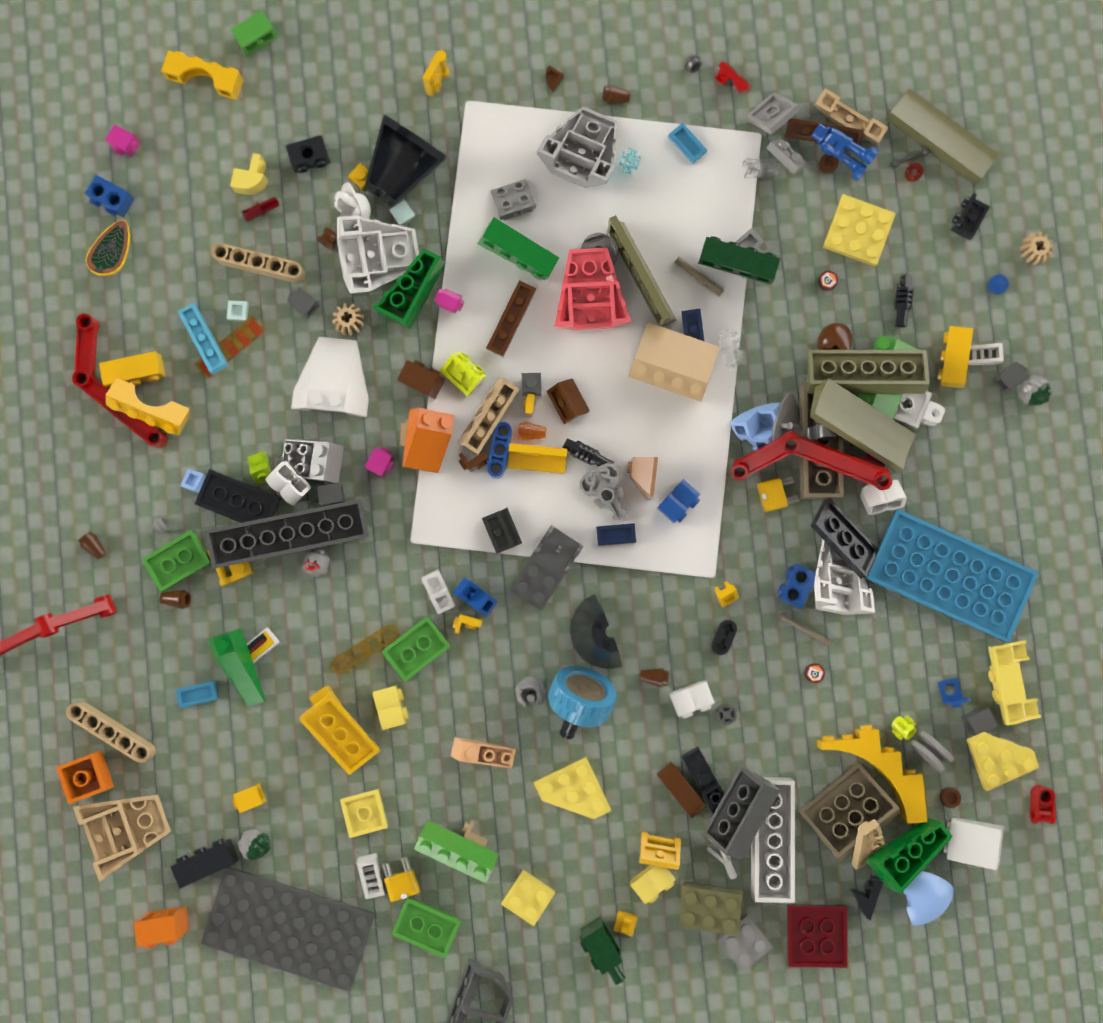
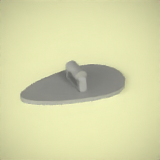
M788 393L779 406L773 426L771 442L782 437L788 431H794L798 435L802 431V426L799 425L797 402L793 393ZM788 440L786 443L788 445H794L796 441ZM789 454L780 460H790L795 455Z

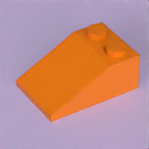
M423 408L410 409L402 467L439 473L452 435L454 415Z

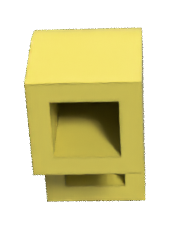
M253 153L249 171L234 168L230 187L235 193L254 195L266 187L268 180L262 174L265 173L266 162L260 154Z

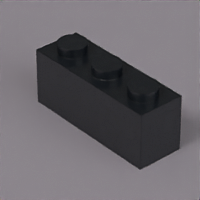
M221 838L213 842L212 847L208 849L203 846L193 851L194 855L190 857L186 854L175 859L177 863L171 866V870L180 889L234 865L239 861L231 838L225 841Z

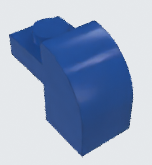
M466 577L463 578L453 592L486 617L498 603L496 599Z

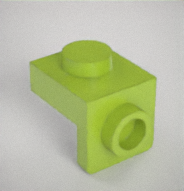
M262 451L248 456L250 474L257 484L267 482L266 478L272 472L267 453Z

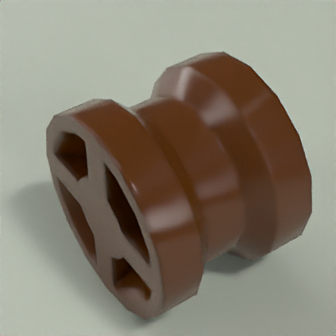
M325 227L323 235L319 236L317 241L332 251L335 248L334 244L337 242V234Z

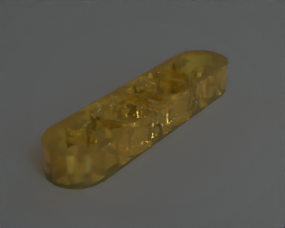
M386 625L335 657L331 663L332 670L338 674L345 673L391 644L399 636L397 627ZM387 628L394 630L393 638L386 637L383 639L386 643L383 644L382 639L377 634L385 635ZM372 638L378 640L379 645L376 649H370L368 646V642ZM354 649L362 651L361 659L355 660L352 657ZM347 654L349 660H350L353 664L350 665V662H347L346 664L343 665V667H344L343 670H342L341 668H338V669H337V667H336V665H338V662H337V661L339 660V661L341 662V661L346 660L347 657H345V655Z

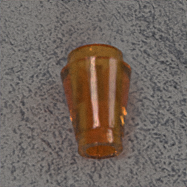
M524 421V423H519L518 438L523 440L546 438L547 429L546 427Z

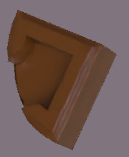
M548 65L546 69V83L555 92L563 80L564 74Z

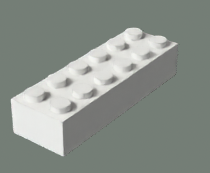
M763 777L781 791L751 843V897L754 902L795 903V781L791 778Z

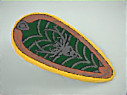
M119 220L110 225L91 246L85 261L92 273L98 276H109L120 271L123 267L130 245V229L125 220Z

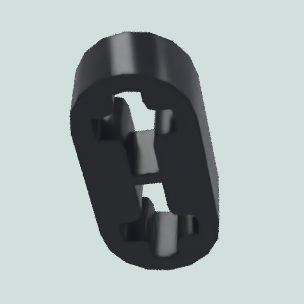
M724 620L718 626L711 644L713 652L718 655L728 653L736 635L737 625L732 620ZM728 623H730V627L733 630L732 632H728L725 637V629H723V626L728 625ZM722 638H724L723 645L726 647L718 652L716 643H721Z

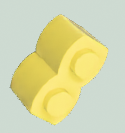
M397 685L374 691L373 697L382 730L406 724V719L409 718L407 708H403L401 700H404L402 689H398Z
M649 865L630 881V886L644 904L648 902L653 903L658 899V894L661 891H668L674 886L676 879L669 868Z

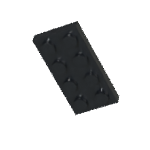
M209 469L194 504L243 523L273 517L281 498Z
M830 497L824 499L810 526L860 579L867 577L877 555L878 548Z

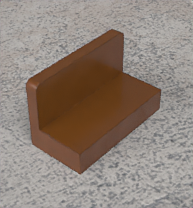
M572 378L558 382L547 390L563 424H567L578 416L587 414L590 411Z

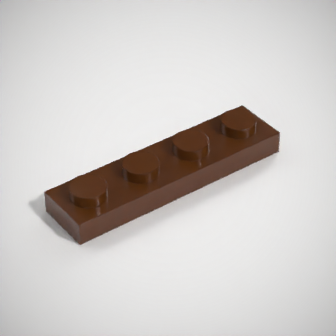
M791 118L787 121L784 137L817 142L811 135L819 125V122ZM821 123L826 128L830 126V128L841 131L852 138L853 142L860 145L863 134L862 129Z
M519 280L486 350L504 358L536 292V288Z

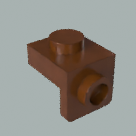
M482 452L469 462L462 453L459 454L461 459L458 462L464 471L468 469L471 473L475 469L479 471L488 465L487 461L489 458L485 452Z

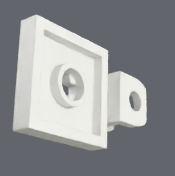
M928 391L925 394H903L901 402L909 400L908 404L911 407L905 409L900 402L894 421L914 429H918L920 423L935 426L941 422L945 408L929 401L932 393Z

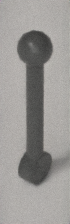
M924 148L921 152L901 160L895 159L892 162V166L898 167L903 162L921 155H928L930 150L929 148Z

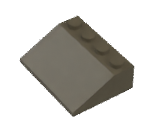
M859 763L799 811L801 816L840 863L854 852L858 827L866 821L869 823L875 819L882 829L901 814L900 808Z

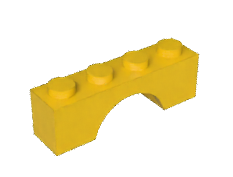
M168 50L161 69L166 79L185 84L195 76L210 77L213 79L214 88L219 95L237 100L244 81L239 71L233 67L225 68L213 61L210 63L205 62L197 56L192 58L180 51L172 52Z
M116 378L106 393V405L112 410L126 413L131 418L140 419L150 426L163 429L169 434L179 436L189 419L190 409L173 401L159 407L148 406L142 403L135 394V385Z

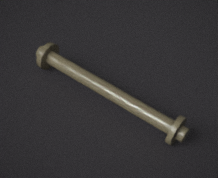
M785 612L779 615L780 621H787L823 642L825 647L830 645L829 637L826 639L786 616Z

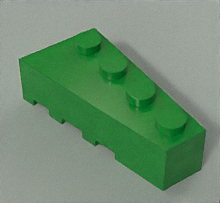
M495 217L488 223L477 243L515 264L518 268L532 273V276L538 280H546L559 260L558 256Z
M423 249L408 266V270L402 276H399L394 286L387 290L380 302L376 303L372 308L379 315L411 330L445 262L440 256Z
M927 818V822L918 823L865 858V860L887 888L901 894L953 836L942 822Z

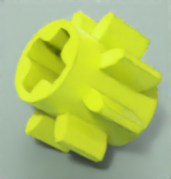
M907 715L904 718L898 716L891 724L893 728L892 733L899 740L903 738L909 740L916 733V728L914 727L916 723Z

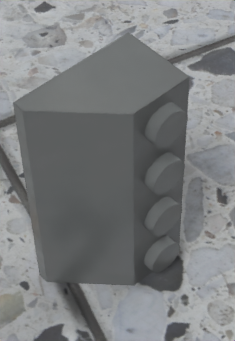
M740 765L703 834L725 855L742 860L781 790L765 778Z

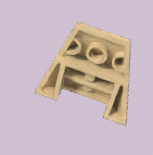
M158 794L73 806L79 825L83 824L95 858L93 866L99 882L171 832Z

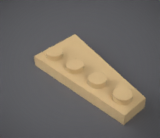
M875 819L869 823L866 821L858 827L851 863L856 870L867 864L865 858L886 845L883 841L884 837L881 835V827Z

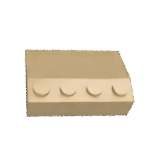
M647 322L628 377L702 402L720 347Z

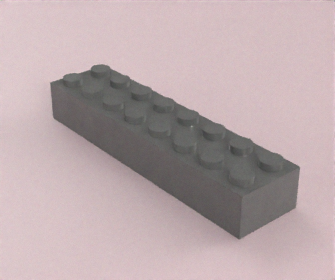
M362 499L204 530L212 569L370 537Z

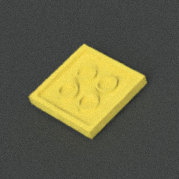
M842 194L822 248L876 267L896 213Z

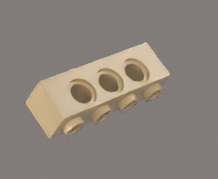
M497 378L457 443L473 453L479 454L519 388L504 378Z

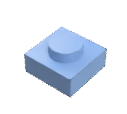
M188 469L180 486L199 493L206 475Z

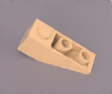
M454 737L451 757L462 762L512 768L516 749Z

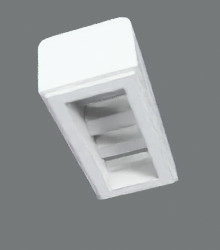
M1002 343L971 345L970 351H972L973 360H969L968 365L1003 364ZM984 350H988V359L984 357ZM992 350H996V358H992ZM976 351H980V359L978 360Z
M377 853L358 857L357 867L365 899L385 895ZM375 870L373 873L365 874V872ZM377 878L375 881L367 882V880ZM379 886L377 889L368 890L370 887Z

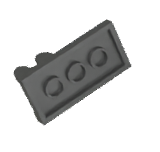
M550 525L509 590L542 610L566 572L571 568L575 558L580 554L583 545Z

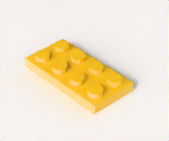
M331 692L299 716L301 723L348 775L352 774L380 752L377 744Z

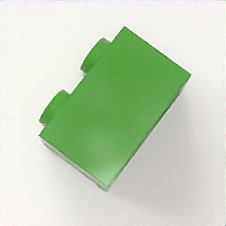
M262 10L258 13H253L250 18L237 23L234 28L230 29L246 56L278 37Z

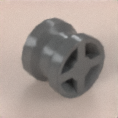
M722 704L716 709V718L725 725L732 724L737 718L736 710L728 704Z

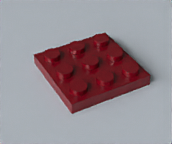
M787 904L788 967L848 968L846 905Z

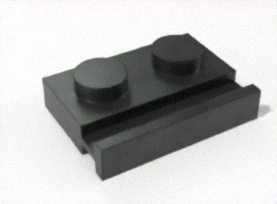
M508 507L482 518L496 554L522 544Z

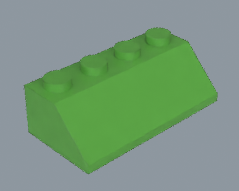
M878 335L873 350H918L899 339ZM857 393L856 396L894 420L903 394Z
M428 820L414 847V850L484 883L487 882L499 855Z

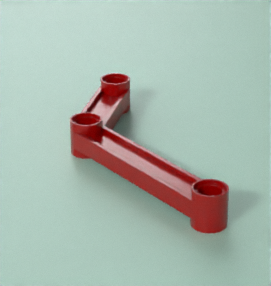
M82 313L76 318L77 336L72 382L147 444L155 448L165 447L168 443V437L156 426H150L140 419L131 418L126 413L112 410L106 405V393L109 388L104 386L95 377L97 334L100 323L89 314ZM90 320V325L85 327L86 322ZM86 376L87 380L82 384V378ZM159 434V441L154 443V436Z
M788 431L782 437L742 458L734 460L731 468L733 479L742 481L747 476L789 454H794L875 486L882 491L889 489L892 485L889 469L848 455L798 435L794 431ZM788 440L796 441L794 445H788L786 442ZM742 467L745 470L743 472L736 471V468ZM881 476L887 477L885 481L877 480Z
M111 595L100 596L93 600L94 604L55 617L52 613H48L35 618L34 625L0 641V656L39 636L41 638L52 636L59 632L58 628L96 615H99L100 618H105L117 613Z

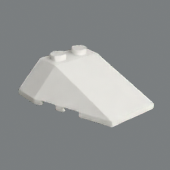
M358 215L337 217V245L343 279L350 294L370 292L399 278L400 275L402 276L408 270V266L419 255L415 229L382 223L379 220H370Z
M318 338L293 390L292 410L311 411L313 409L342 412L349 416L367 417L369 396L356 340Z
M822 539L814 581L816 609L842 615L875 613L873 592L871 588L868 589L865 577L860 579Z

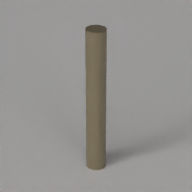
M678 257L675 260V264L720 297L724 291L682 258Z

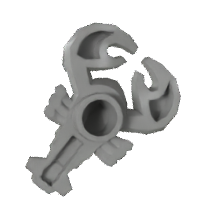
M602 464L597 468V471L606 470V473L601 472L600 475L612 480L601 479L598 487L595 488L597 477L593 476V479L590 480V476L594 473L592 470L582 477L580 488L588 496L600 497L595 499L594 503L600 509L607 505L614 513L612 519L621 520L627 514V509H621L619 498L625 496L622 487L620 486L616 489L621 479V471L614 464Z

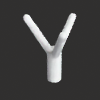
M708 847L707 851L724 864L729 878L735 879L737 874L731 863V857L721 851L722 858Z

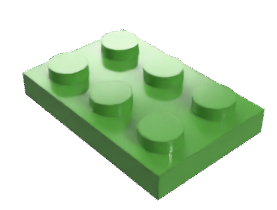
M194 530L186 532L141 559L160 592L168 590L211 564L210 557Z
M426 616L381 652L402 680L406 682L449 649L451 645L430 617Z
M409 896L406 898L391 935L446 958L462 919Z

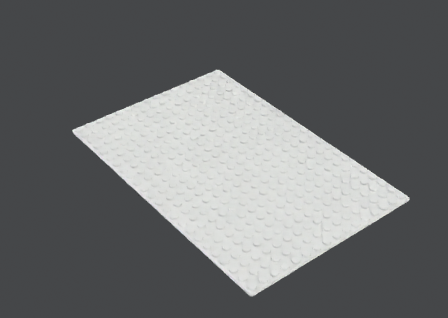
M467 101L464 110L442 285L443 290L447 289L461 295L464 305L461 311L456 313L441 307L439 308L432 368L440 372V369L449 357L459 351L465 353L474 365L480 366L487 377L478 384L471 395L467 396L441 373L440 376L445 381L436 399L428 396L427 409L454 415L452 435L439 473L419 470L411 542L414 544L496 553L482 518L508 507L522 544L500 554L530 557L550 525L583 545V549L574 562L707 578L715 577L731 431L730 422L732 421L747 278L700 265L698 262L706 237L715 236L723 242H736L749 229H752L761 134L685 125L707 149V153L692 164L668 138V135L680 124L607 116L617 121L614 170L607 184L584 188L551 174L537 155V150L548 134L554 133L558 126L565 124L568 118L576 112ZM526 179L535 200L536 208L533 209V212L523 213L522 210L523 215L516 212L517 217L513 213L512 218L505 221L504 219L500 220L490 190ZM615 215L619 221L625 223L677 319L663 328L684 334L681 311L700 308L704 341L720 347L702 402L628 377L647 322L655 325L658 324L619 251L616 263L613 266L631 323L614 328L569 330L554 327L569 250L581 249L586 237L594 233H603L610 237L607 231L609 218ZM493 217L559 257L554 269L546 280L536 279L532 276V273L518 268L510 261L477 244ZM678 257L682 258L724 291L720 297L675 264V260ZM520 280L536 288V292L503 358L486 350V347ZM522 373H541L542 396H535L534 414L532 416H526L523 409V401L527 396H522ZM497 378H504L519 388L498 422H506L511 426V443L563 448L568 438L575 442L577 440L599 450L600 455L615 461L614 465L621 471V479L616 489L621 486L625 495L623 498H619L621 509H627V514L623 519L613 520L612 516L614 513L607 505L600 509L594 503V500L600 497L588 496L580 488L582 477L592 470L594 473L590 476V480L593 479V476L597 477L595 488L598 487L601 479L611 481L612 479L600 475L601 472L606 473L607 471H597L598 466H590L572 457L568 451L564 474L509 469V454L505 473L499 479H494L489 475L487 466L479 471L475 469L471 473L468 469L464 471L458 462L461 459L460 453L464 455L468 462L482 452H485L489 458L494 430L479 454L473 453L457 442ZM572 378L590 411L587 414L578 416L567 424H563L547 390L558 382ZM502 427L499 429L498 434L506 436L509 430ZM503 446L495 448V454L502 455L505 452ZM633 457H658L654 496L651 500L644 497L630 479V473H627L628 462H632ZM493 465L491 472L493 474L500 473L501 466ZM684 479L701 494L698 497L700 501L693 509L689 507L685 511L687 516L680 523L676 521L673 524L657 507ZM635 523L636 543L598 546L596 526Z

